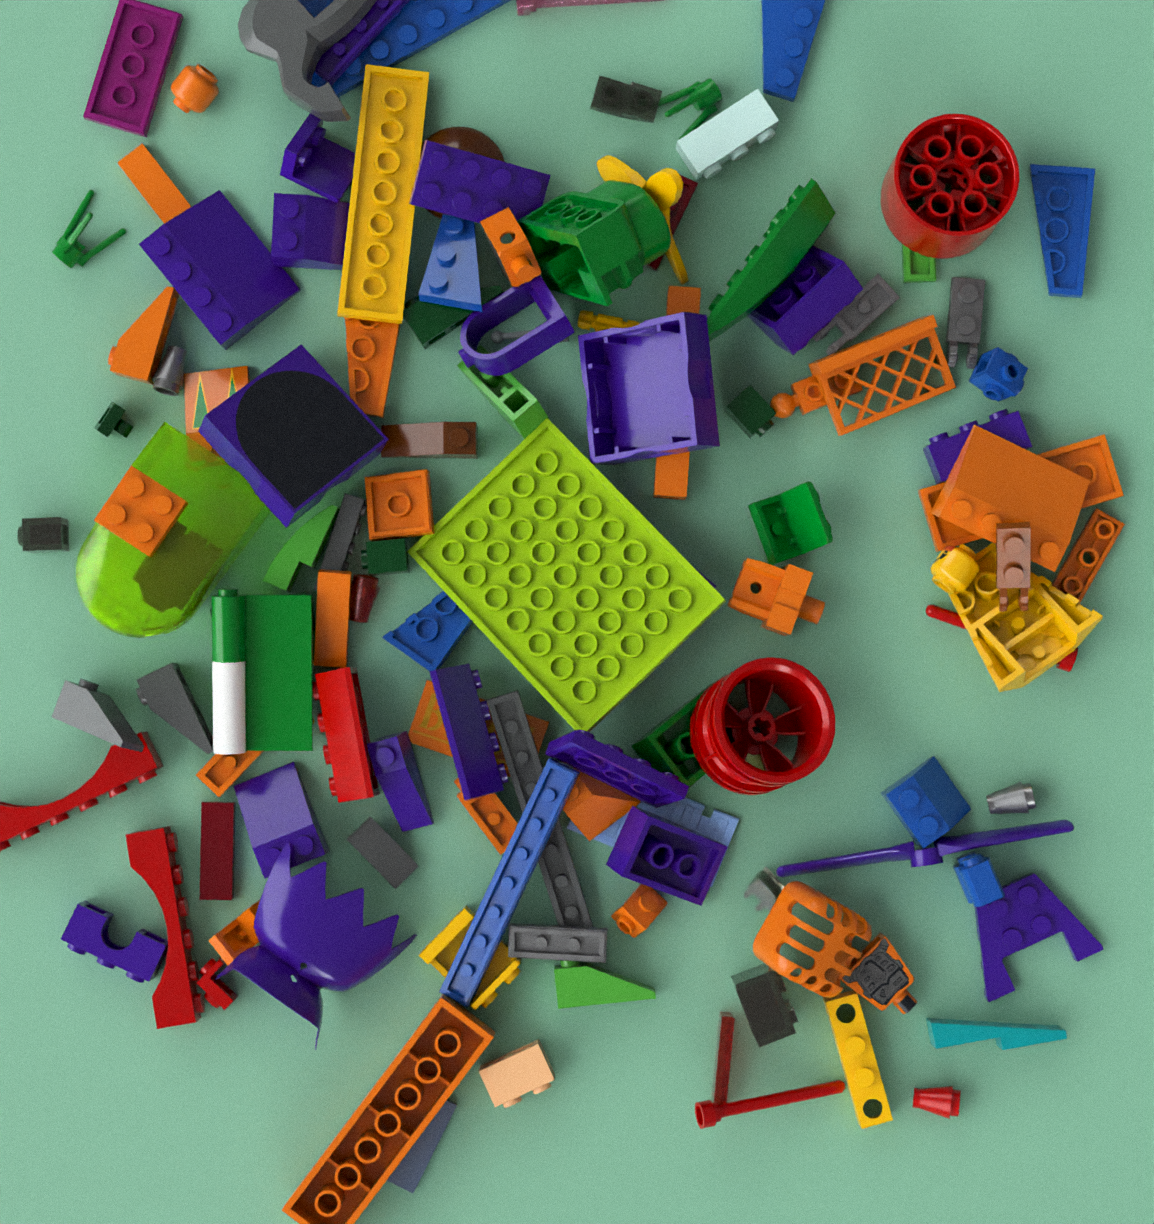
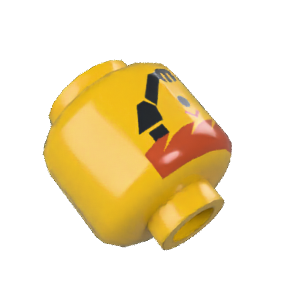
M960 544L959 547L945 546L930 568L933 575V583L950 594H953L955 591H965L980 569L977 561L974 559L976 553L963 544Z

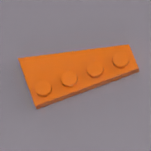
M345 318L350 398L366 415L384 418L401 324Z

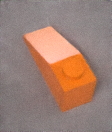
M167 286L119 338L117 347H112L108 358L111 372L121 377L154 385L152 378L159 367L179 298V293L175 288Z

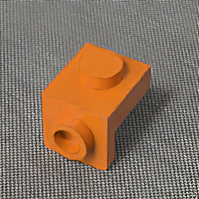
M640 884L611 917L616 921L618 928L622 932L635 938L649 927L668 902L653 888Z

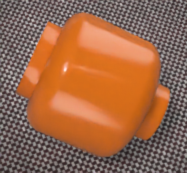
M197 64L196 67L192 65L184 67L171 84V91L175 96L174 104L185 113H189L191 110L197 113L204 112L219 94V88L216 84L218 79L201 64Z

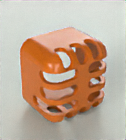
M793 881L788 883L779 894L754 939L753 952L759 960L781 976L800 984L820 996L832 998L839 995L843 990V987L840 985L841 978L844 975L851 976L853 972L850 968L852 959H860L863 954L852 946L853 938L857 935L870 942L872 928L865 918L810 885L800 881ZM800 903L807 909L831 921L834 925L832 932L828 934L823 933L792 914L794 904ZM828 904L834 908V915L831 918H828L826 915ZM797 925L810 934L822 939L824 942L823 948L820 951H814L794 940L789 935L791 928ZM787 943L814 959L813 966L806 969L780 954L781 946ZM800 968L802 972L799 975L793 972V970Z

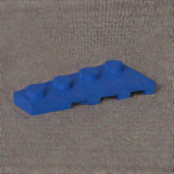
M1030 164L1049 296L1082 298L1095 168Z

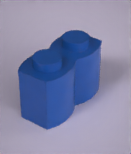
M972 851L956 858L958 863L954 864L953 868L969 904H973L974 907H980L1005 896L989 857H984Z

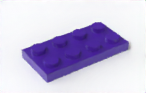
M425 140L409 204L477 223L509 207L518 221L543 205L551 175Z
M575 730L549 742L545 753L654 808L685 799L689 789L688 785L679 782L678 776L669 772H659L651 768V763L640 758H631L623 754V750L620 747L612 744H603L595 740L593 734L584 730Z

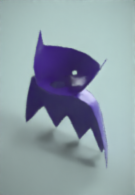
M287 842L271 870L256 912L254 930L260 945L249 948L239 954L216 979L234 969L318 1028L315 1044L316 1050L323 1017L321 989L347 991L356 987L394 960L412 943L417 935L414 934L392 948L399 920L398 914L363 926V888L326 899L327 862L325 861L291 877L290 842ZM300 963H306L307 968L301 969ZM292 975L295 977L297 982L292 981Z

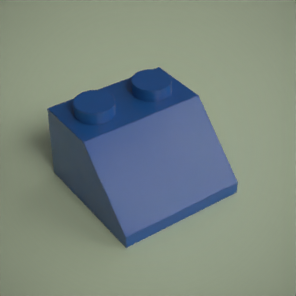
M934 756L881 792L915 843L922 848L927 847L951 830L971 810Z

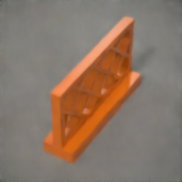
M934 315L922 316L808 364L812 376H816L838 436L852 432L956 388L934 329L938 327ZM928 337L932 348L928 360L913 354L918 341ZM910 344L908 351L902 349V347ZM892 351L905 355L899 372L885 366L888 355ZM881 356L879 363L873 360ZM911 358L925 364L919 381L904 375ZM868 363L877 367L870 384L856 378L861 364ZM931 367L941 372L944 385L933 388L924 384ZM852 369L850 375L845 373L844 371ZM882 370L897 376L890 393L876 387ZM839 375L848 379L842 396L831 392L827 381L828 378ZM902 379L916 385L911 399L904 400L896 396ZM853 382L868 388L862 405L847 399ZM922 388L927 390V392L920 394ZM874 391L888 397L884 409L880 412L867 408ZM835 399L839 400L838 405H836ZM894 400L899 402V404L892 406ZM845 403L859 409L855 422L844 426L840 415ZM865 412L870 414V416L863 418Z

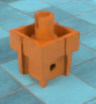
M747 558L746 561H743L727 606L742 614L763 621L760 628L785 637L791 635L797 618L817 625L823 613L825 602L806 595L813 572L791 564H787L781 569L762 561ZM751 584L758 586V593H753L750 590Z

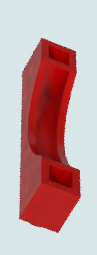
M148 732L136 734L144 745L142 752L122 748L117 745L111 746L104 762L96 773L78 790L63 799L38 806L15 805L1 801L0 852L11 847L9 841L18 836L25 840L40 833L38 827L47 822L54 826L69 819L68 812L78 807L83 812L98 805L97 798L107 793L112 798L127 791L126 784L136 779L141 784L158 776L155 770L163 767V764Z
M170 826L125 834L130 867L145 880L154 892L162 908L167 926L168 951L166 965L160 983L152 995L157 1029L195 1023L202 1018L201 1013L205 1012V1004L202 993H197L196 981L199 980L200 975L197 961H192L190 948H194L193 932L191 929H187L185 916L189 915L187 898L181 895L180 884H183L184 876L181 865H176L174 852L178 851L177 835L175 832L171 833Z

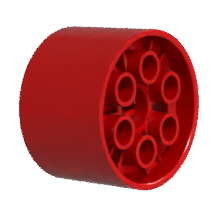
M944 114L921 123L909 133L901 144L882 183L881 209L888 228L900 243L913 252L926 257L947 259L959 257L975 250L991 235L1016 198L1019 187V166L1014 150L998 129L974 116ZM935 147L939 149L943 157L936 158L932 156L928 148ZM962 150L965 151V152H967V153H969V154L972 155L973 157L966 156V155L962 152ZM909 156H912L921 164L913 165L904 161ZM953 168L959 170L963 174L960 175L957 172H954ZM979 174H988L993 184L982 182ZM920 175L926 186L918 185L914 181L913 176ZM946 184L952 186L950 193L944 191ZM923 197L921 200L923 205L914 212L908 203ZM986 197L996 200L995 208L987 203ZM938 202L944 206V213L934 211L932 203ZM975 203L978 207V212L968 211L965 204ZM957 215L960 231H950L951 217Z

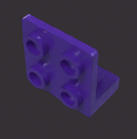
M310 113L285 148L280 175L338 203L352 183L355 153L324 138L326 129L322 127L323 120Z

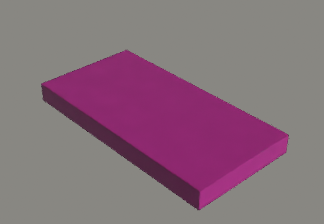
M119 0L83 115L85 120L147 137L184 18L181 13L137 0Z

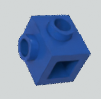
M997 347L980 356L969 382L982 390L987 398L999 402L1019 394L1024 386L1025 381L1023 378L1028 368L1020 363L1016 356Z

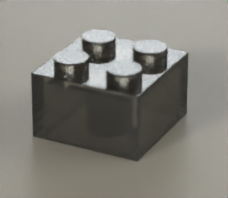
M763 963L730 976L752 1034L759 1047L796 1033L793 1024L799 1021L789 999L783 1000L781 993L787 990L780 974L773 969L771 970L769 966Z

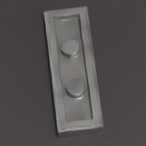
M510 923L508 957L606 963L608 928Z

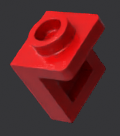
M211 958L200 969L199 973L202 977L197 984L206 992L204 997L215 1008L221 1006L225 1010L237 999L238 995L220 978L216 979V973L225 964V961L222 958L218 961Z

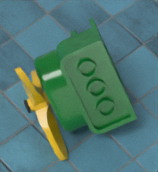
M606 155L597 161V168L602 179L605 181L588 193L570 191L561 194L517 221L529 241L542 271L541 276L549 290L608 307L613 303L609 296L611 292L618 288L627 289L630 287L635 277L644 272L643 267L663 254H666L680 284L684 285L689 281L670 229V207L679 201L683 190L682 178L672 168L661 169L646 181L637 171L611 155Z

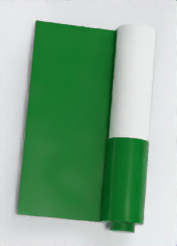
M235 588L218 589V595H212L213 753L230 755L241 754L246 751H313L312 595L238 594V589Z

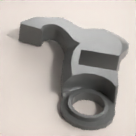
M249 0L243 7L238 21L239 38L248 52L277 62L282 87L290 101L323 121H349L351 119L350 115L329 82L321 87H317L312 84V77L322 54L344 38L363 19L377 0H334L315 18L298 0Z

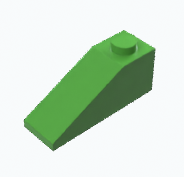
M482 345L477 347L478 353L490 354ZM463 360L457 365L460 371L524 439L546 418L549 419L539 401L511 373L499 376L487 375L480 372L474 365L467 368Z
M560 960V965H554L558 1009L656 999L654 987L588 962L580 963V961Z

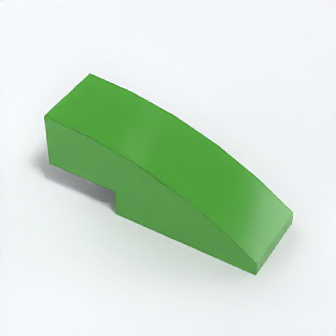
M330 505L300 527L276 555L262 581L291 592L303 563L313 568L316 567L333 530L340 509Z

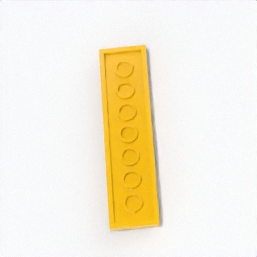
M365 65L337 317L402 324L415 206L409 204L421 157L430 72Z

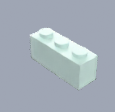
M756 89L679 139L676 143V151L696 181L703 176L709 179L722 170L721 165L729 159L735 162L749 152L748 147L758 141L761 145L770 140L776 134L774 130L777 128L779 120L759 89Z

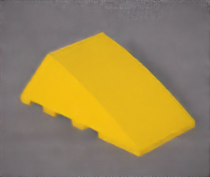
M993 543L976 554L974 559L977 561L980 569L967 589L963 592L955 591L953 594L948 593L999 692L1022 688L1064 659L1068 654L1075 651L1103 618V615L1094 609L1090 611L1079 603L1080 600L1068 593L1066 595L1052 586L1050 580L1042 575L1037 576L1033 572H1030L1028 611H1020L1018 606L1019 588H1007L1009 606L1007 611L999 612V595L996 586V545Z

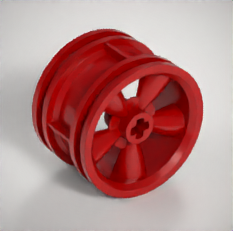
M766 657L752 660L713 683L700 696L693 709L690 721L692 750L703 771L721 787L742 795L766 794L808 776L822 764L832 747L835 736L836 721L834 708L822 683L805 667L783 658ZM745 684L748 707L738 713L727 700L736 685ZM772 691L782 698L790 708V711L776 718L765 710ZM758 726L760 733L755 734L753 727ZM726 728H732V737L735 742L730 743ZM778 735L798 736L797 748L792 761L774 746ZM747 754L760 755L764 770L746 762Z

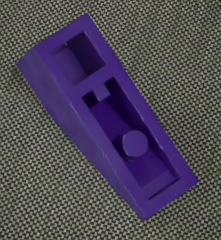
M407 730L377 738L366 744L375 775L402 832L434 824Z

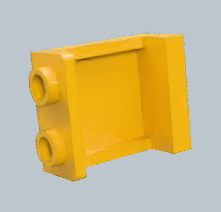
M467 906L419 954L427 964L433 965L445 978L475 916V913ZM502 940L470 1005L474 1010L480 1005L486 1008L498 996V993L495 991L496 988L503 981L507 985L510 984L521 972L518 968L521 964V959L508 957V946Z

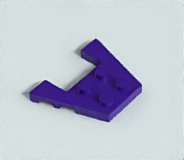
M1035 873L1027 874L1002 886L1005 893L1003 898L984 906L974 907L978 941L980 942L981 969L983 970L984 995L988 1002L1015 991L1002 959L1054 934L1062 932L1070 952L1077 962L1104 950L1099 941Z

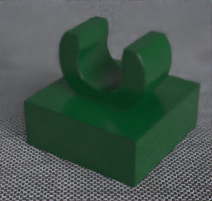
M111 402L94 428L106 437L114 429L127 438L133 426L121 419L126 410Z

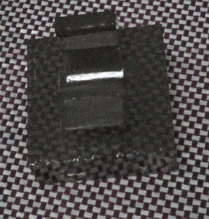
M765 867L756 874L747 886L748 889L743 896L748 898L751 894H754L760 900L755 909L761 911L766 907L770 911L784 885Z

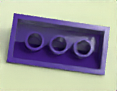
M468 663L429 671L464 800L468 801L504 791L503 784L509 781L504 763L497 765L494 752L500 751L495 732L488 733L485 721L491 719L486 700L480 702L477 689L483 688L478 669L471 671Z

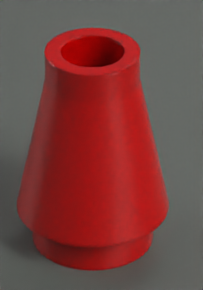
M953 1086L914 1088L912 1108H919L950 1119V1116L958 1117L961 1090H954Z

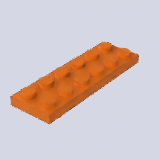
M1105 434L1037 454L1090 480L1081 509L1124 496ZM945 482L918 490L936 552L942 551L945 546H959L960 544L982 539V537L931 513Z

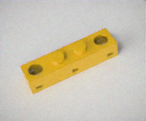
M851 990L840 993L832 998H823L859 1126L863 1129L892 1121V1114L857 992ZM842 1004H850L855 1009V1017L848 1023L839 1021L836 1016L837 1008ZM869 1099L880 1101L882 1104L881 1114L867 1117L863 1111L865 1102Z

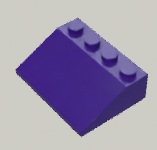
M220 190L164 223L139 243L145 253L225 350L301 291L282 267H273L269 250Z

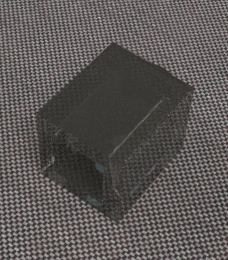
M62 517L22 518V526L18 527L17 537L19 545L23 546V551L29 553L69 552L68 519Z

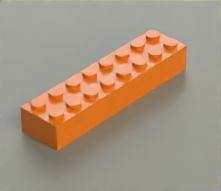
M442 994L287 1200L282 1211L299 1224H354L492 1041L496 1031L458 1002Z

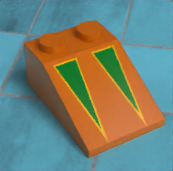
M248 366L184 374L186 439L189 464L193 468L204 469L228 465L198 431L207 413L250 382Z

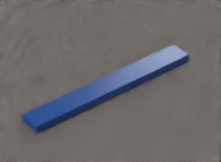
M548 758L442 984L440 993L466 1007L471 1005L580 772L553 758Z

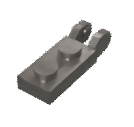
M879 274L862 287L863 290L855 296L852 303L845 306L832 318L826 327L822 328L812 337L816 342L822 340L834 326L842 332L843 335L828 346V349L825 351L828 355L837 352L847 341L851 342L900 298Z
M953 277L951 279L945 342L948 343L946 359L949 367H955L957 363L958 344L968 345L966 355L967 369H974L976 366L978 345L980 344L985 280Z

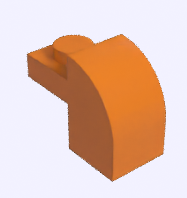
M260 900L208 940L227 965L239 954L259 943L254 930V920Z

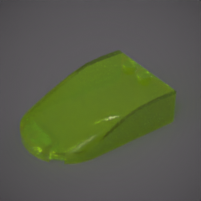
M166 422L154 434L132 466L187 501L188 505L152 558L96 522L85 539L77 558L76 582L86 609L101 625L127 637L144 638V636H154L163 633L165 635L187 623L199 610L271 513L270 509L255 494L248 481L237 470Z

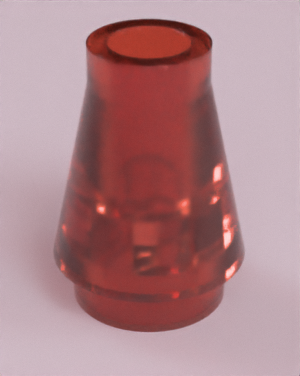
M353 574L350 601L351 621L368 623L369 615L381 588L378 586L379 578L364 574Z

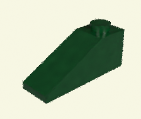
M500 285L480 288L482 305L504 292ZM418 295L404 305L406 309L403 311V318L423 348L426 349L461 326L474 310L422 302Z

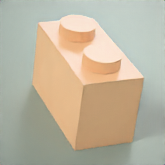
M539 1039L491 1060L479 1068L480 1076L494 1107L503 1104L504 1108L515 1105L522 1100L521 1095L533 1091L534 1094L541 1093L552 1086L550 1082L555 1080V1073Z

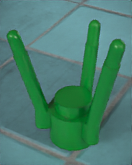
M708 78L702 83L697 81L685 89L645 104L639 110L640 112H645L689 95V98L665 112V116L670 117L690 105H693L697 111L704 110L679 138L681 139L698 128L710 115L717 111L715 104L722 101V94L716 83L711 78Z
M93 190L88 191L64 234L57 241V246L52 250V253L71 269L76 263L83 267L91 257L126 233V229L122 228L86 253L82 252L86 246L78 238L92 219L93 214L88 212L80 223L79 221L94 196Z

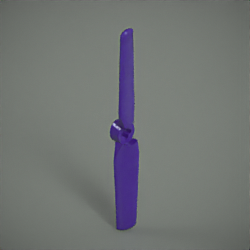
M1063 819L962 835L941 836L934 841V847L915 850L914 843L911 841L887 848L782 865L777 868L776 874L779 877H789L910 860L911 867L943 863L942 856L1068 833L1073 831L1074 825L1069 820Z

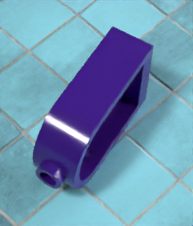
M539 275L529 282H525L517 287H511L482 305L483 312L473 311L462 325L460 342L463 349L459 350L458 353L467 368L474 365L484 374L499 376L514 371L572 335L575 331L544 280ZM536 302L545 316L546 322L497 352L490 354L477 352L478 343L485 333Z

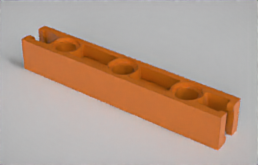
M669 286L666 316L680 312L699 314L701 288ZM690 452L656 457L653 498L685 500L687 498Z

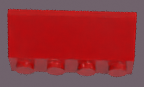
M345 667L315 674L316 681L313 682V697L315 701L320 700L322 713L317 714L320 732H326L328 745L323 746V753L326 765H332L334 777H329L332 797L337 796L338 803L372 798L379 795L377 777L366 745L370 743L357 667Z

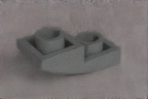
M371 817L347 838L350 844L395 889L418 867L413 859Z

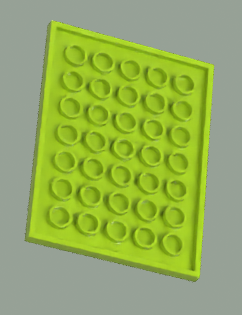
M548 418L434 525L435 534L424 535L407 551L574 730L590 732L726 602L717 590Z

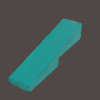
M926 1018L930 1044L935 1049L993 1038L996 1040V1045L1002 1050L1067 1039L1066 1030L1059 1025Z

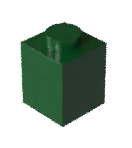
M751 385L744 389L724 409L749 438L756 433L761 437L774 425L771 419L775 416L776 412Z
M403 538L366 542V550H361L362 568L368 569L370 576L410 573L407 540Z

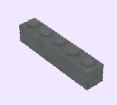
M344 494L320 569L348 570L349 562H347L349 554H353L355 548L353 540L355 535H359L362 524H359L361 516H365L367 511L364 499ZM317 578V581H316L314 590H317L318 578Z

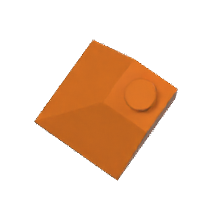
M573 768L580 772L563 811L588 841H591L626 815L632 805L637 806L641 801Z

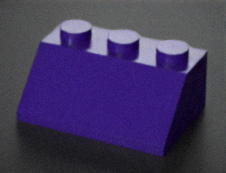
M813 245L793 273L748 317L777 346L794 355L803 349L817 332L826 327L838 312L852 303L855 296L863 288L844 261Z

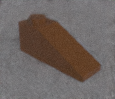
M476 422L381 425V432L389 439L381 451V458L478 459V426Z

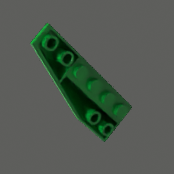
M812 178L805 187H802L800 184L797 186L783 210L780 209L770 222L769 228L763 235L766 238L760 247L758 245L753 247L745 259L747 265L742 271L737 269L726 285L730 288L724 296L719 293L708 307V310L711 311L707 317L709 341L726 332L767 300L793 273L836 214L818 183Z

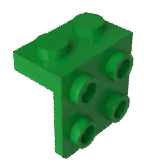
M810 481L781 494L748 505L766 557L771 565L803 555L833 541L831 526L825 518L819 494Z

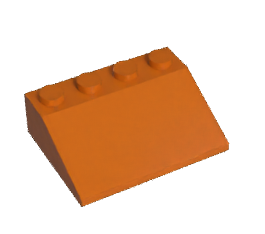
M974 425L931 513L996 544V523L1030 522L1031 561L1055 572L1070 543L1090 480Z

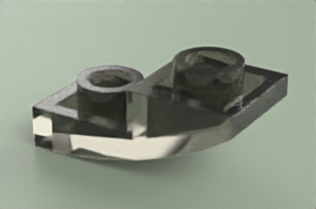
M599 75L590 109L626 119L653 123L662 91L635 82H631L629 85Z

